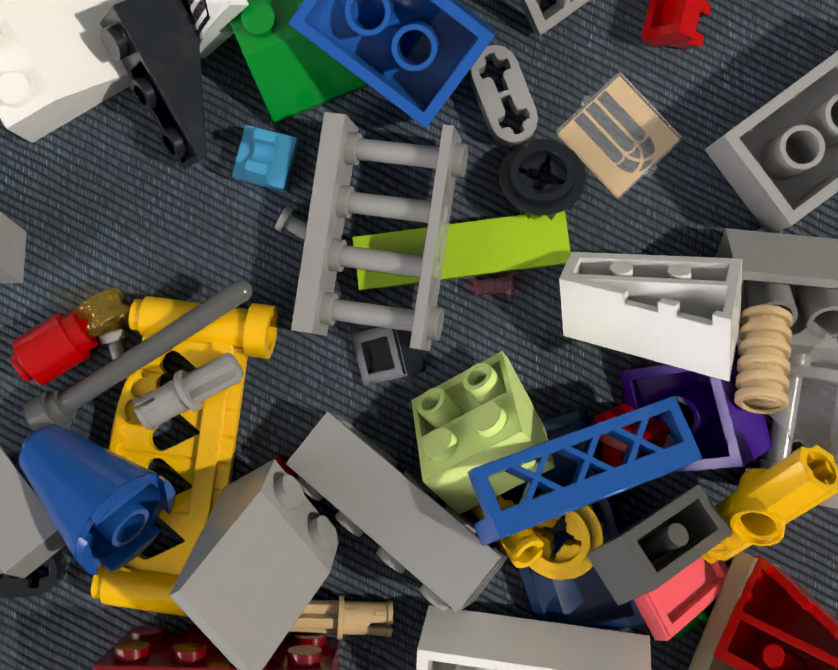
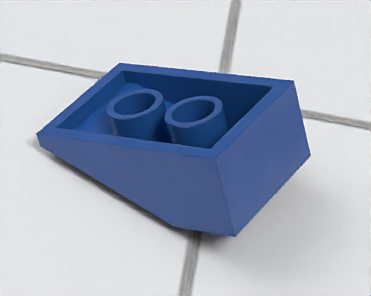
M304 0L288 23L425 128H427L495 37V29L459 0Z

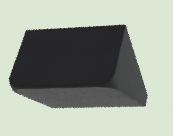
M378 327L351 335L364 386L409 376L426 370L423 351L409 348L412 332Z

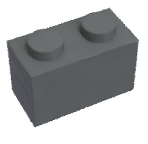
M698 484L660 505L586 556L619 606L656 590L733 533Z

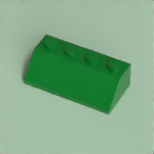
M247 0L249 5L230 21L243 56L274 124L369 86L288 24L304 0Z

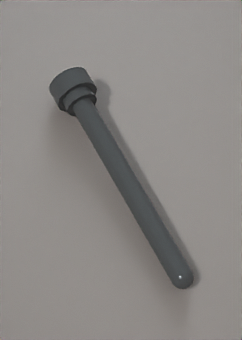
M245 280L233 282L65 392L61 390L54 392L44 391L24 406V414L28 424L34 431L53 425H59L66 429L69 428L72 424V419L77 415V409L246 302L252 296V286Z

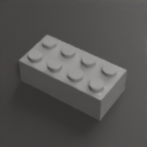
M838 51L704 149L766 232L773 233L794 225L838 192Z

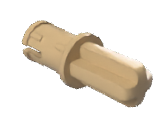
M339 595V600H311L289 632L337 634V640H342L343 634L391 637L393 601L344 600V595Z

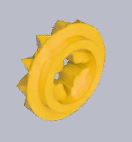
M544 492V493H542L541 495H538V496H536V497H539V496H542V495H544V494H547L548 492ZM591 504L564 515L566 516L565 523H567L566 532L573 535L576 540H566L557 551V554L553 553L555 548L553 544L554 537L551 533L546 532L544 527L553 528L562 516L530 528L544 543V546L541 547L543 553L529 566L531 569L547 578L568 580L585 574L593 567L586 555L603 544V523L598 520Z

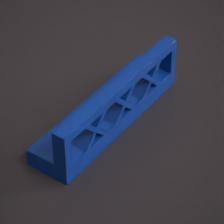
M675 396L468 471V476L485 516L484 519L474 524L482 546L703 460ZM663 414L676 445L666 449L642 439L648 420ZM635 424L632 433L622 429ZM608 435L627 445L620 466L614 468L593 457L600 436ZM586 442L583 452L573 448V446ZM638 450L647 454V456L635 460ZM558 453L578 463L571 485L562 487L541 476L549 455ZM535 461L532 471L521 467V465ZM588 468L599 473L585 479ZM507 472L527 482L519 504L501 511L488 477ZM537 487L548 492L532 499Z

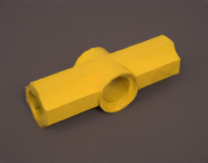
M817 444L811 448L801 446L769 469L758 468L745 472L740 477L738 490L714 506L733 534L705 553L701 558L713 564L718 560L727 561L751 545L772 546L779 543L784 537L787 523L838 493V467L835 464L833 455Z

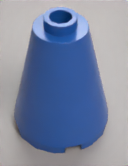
M53 425L38 429L31 433L22 445V451L19 456V465L74 559L90 575H98L96 568L105 566L110 572L115 571L136 558L161 531L154 524L161 511L164 510L169 515L171 514L175 502V490L167 479L62 426Z

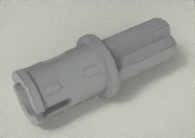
M225 353L189 373L180 370L174 373L173 380L154 391L134 399L133 405L137 407L134 410L135 414L146 429L153 430L182 412L184 413L188 410L196 412L203 408L204 400L237 384L244 375L242 367L233 354Z

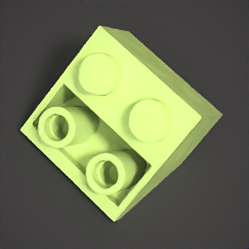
M503 351L481 363L473 365L470 369L411 400L422 481L458 515L480 505L468 476V471L548 441L544 425ZM552 454L548 456L542 474L555 468ZM535 461L521 465V467L532 471ZM507 472L488 477L495 497L525 483V481Z

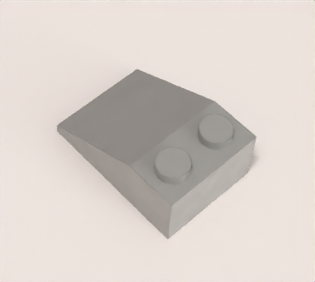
M273 459L223 488L169 596L237 670H262L329 575L340 537L337 535L331 520L321 515L304 495L300 483L293 476L288 475L277 461Z

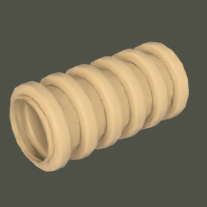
M760 304L746 308L741 312L740 323L742 327L739 329V339L741 342L738 344V355L740 358L737 360V371L739 374L736 376L735 384L739 390L735 392L734 403L751 413L773 414L788 407L789 397L786 392L789 390L790 380L786 376L790 373L788 359L791 356L789 343L792 339V331L789 328L792 326L793 316L782 307Z

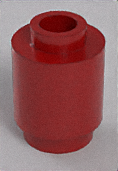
M72 310L65 315L58 312L12 341L14 353L10 355V360L14 369L25 381L30 382L34 379L37 383L46 385L90 357V350L97 347L99 343L93 329L78 311Z

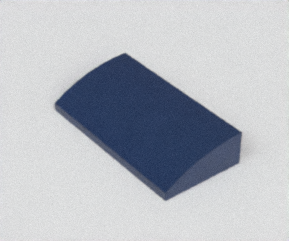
M585 405L540 418L548 441L592 426ZM586 442L573 446V448L583 452ZM597 443L593 457L601 461L602 455ZM558 453L552 454L555 468L543 473L541 476L562 487L571 485L578 463ZM588 468L585 479L599 473ZM527 482L500 494V496L504 500H512L518 505ZM537 487L533 498L546 491ZM615 495L591 504L598 520L603 523V543L626 529ZM564 515L553 528L544 527L546 532L551 533L554 537L553 544L555 548L553 553L557 554V551L566 540H576L573 535L566 532L567 523H565L566 516ZM529 566L518 568L535 620L613 631L646 624L634 600L618 606L594 567L585 574L568 580L547 578L535 572Z

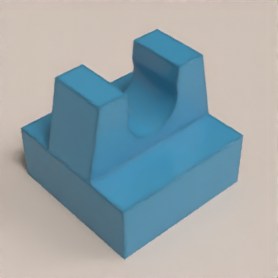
M245 124L232 177L238 181L287 193L299 146L298 138Z

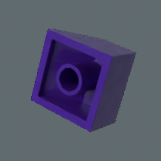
M736 343L730 382L656 361L619 372L627 405L634 409H639L675 396L703 457V460L675 472L743 467L772 448L764 414L748 412L734 403L735 392L739 390L735 386L736 376L739 374L737 371V360L740 358L738 355L739 343ZM663 414L653 417L667 425ZM670 430L665 445L661 447L663 449L676 445Z

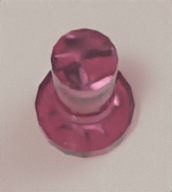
M504 272L505 277L473 281L474 295L483 296L506 293L507 298H513L515 296L513 273Z

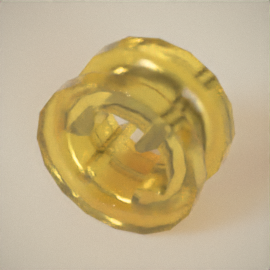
M111 288L99 292L85 300L77 308L76 313L78 317L89 322L86 331L91 337H97L100 334L115 330L129 320L130 306L121 304L124 295L119 288Z

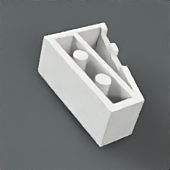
M571 252L559 278L563 336L730 382L741 317L742 259Z

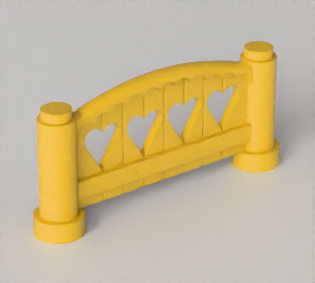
M146 296L144 299L136 298L132 302L129 311L130 329L139 331L143 341L201 303ZM252 303L249 309L236 307L168 351H177L195 368H199L225 353H231L238 360L244 373L237 384L204 400L202 409L196 412L188 410L180 414L200 431V434L166 450H161L154 445L152 439L153 433L157 428L153 430L146 429L134 411L137 409L133 405L134 399L160 387L162 377L167 374L163 367V359L168 352L126 378L117 404L108 449L147 469L154 458H160L192 485V488L175 496L174 507L170 515L164 510L159 515L185 542L153 557H146L140 553L129 563L112 572L105 566L98 567L96 569L98 575L93 576L91 584L92 598L100 599L104 605L188 617L169 595L223 488L231 484L248 357L269 359L271 357L278 329V311L276 306Z

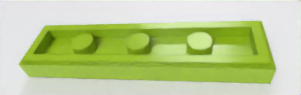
M565 210L557 213L552 220L546 215H533L528 219L524 214L449 224L441 281L565 265L571 254ZM427 227L352 237L353 246L423 255ZM356 269L359 291L419 284L420 277Z

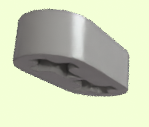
M487 46L470 69V84L488 131L494 141L503 147L514 148L521 143L529 141L538 122L537 110L514 54L504 46ZM487 61H493L496 68L505 66L507 69L503 72L501 78V85L504 91L498 93L494 80L491 77L482 79L480 76L485 71ZM508 101L515 116L524 115L526 118L520 127L519 134H514L510 127L503 129L500 127L499 124L505 117V109L502 103Z

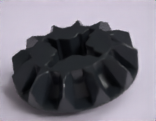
M547 139L526 141L514 147L501 163L499 169V191H502L506 197L509 208L516 207L524 211L528 219L533 215H546L552 220L559 212L564 210L571 211L576 201L583 195L586 180L583 163L573 150L562 143ZM545 166H549L548 174L551 184H546L543 190L535 193L533 179H536L540 172H543Z

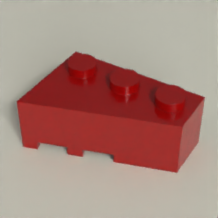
M758 555V561L725 627L713 656L737 670H838V620L784 570Z

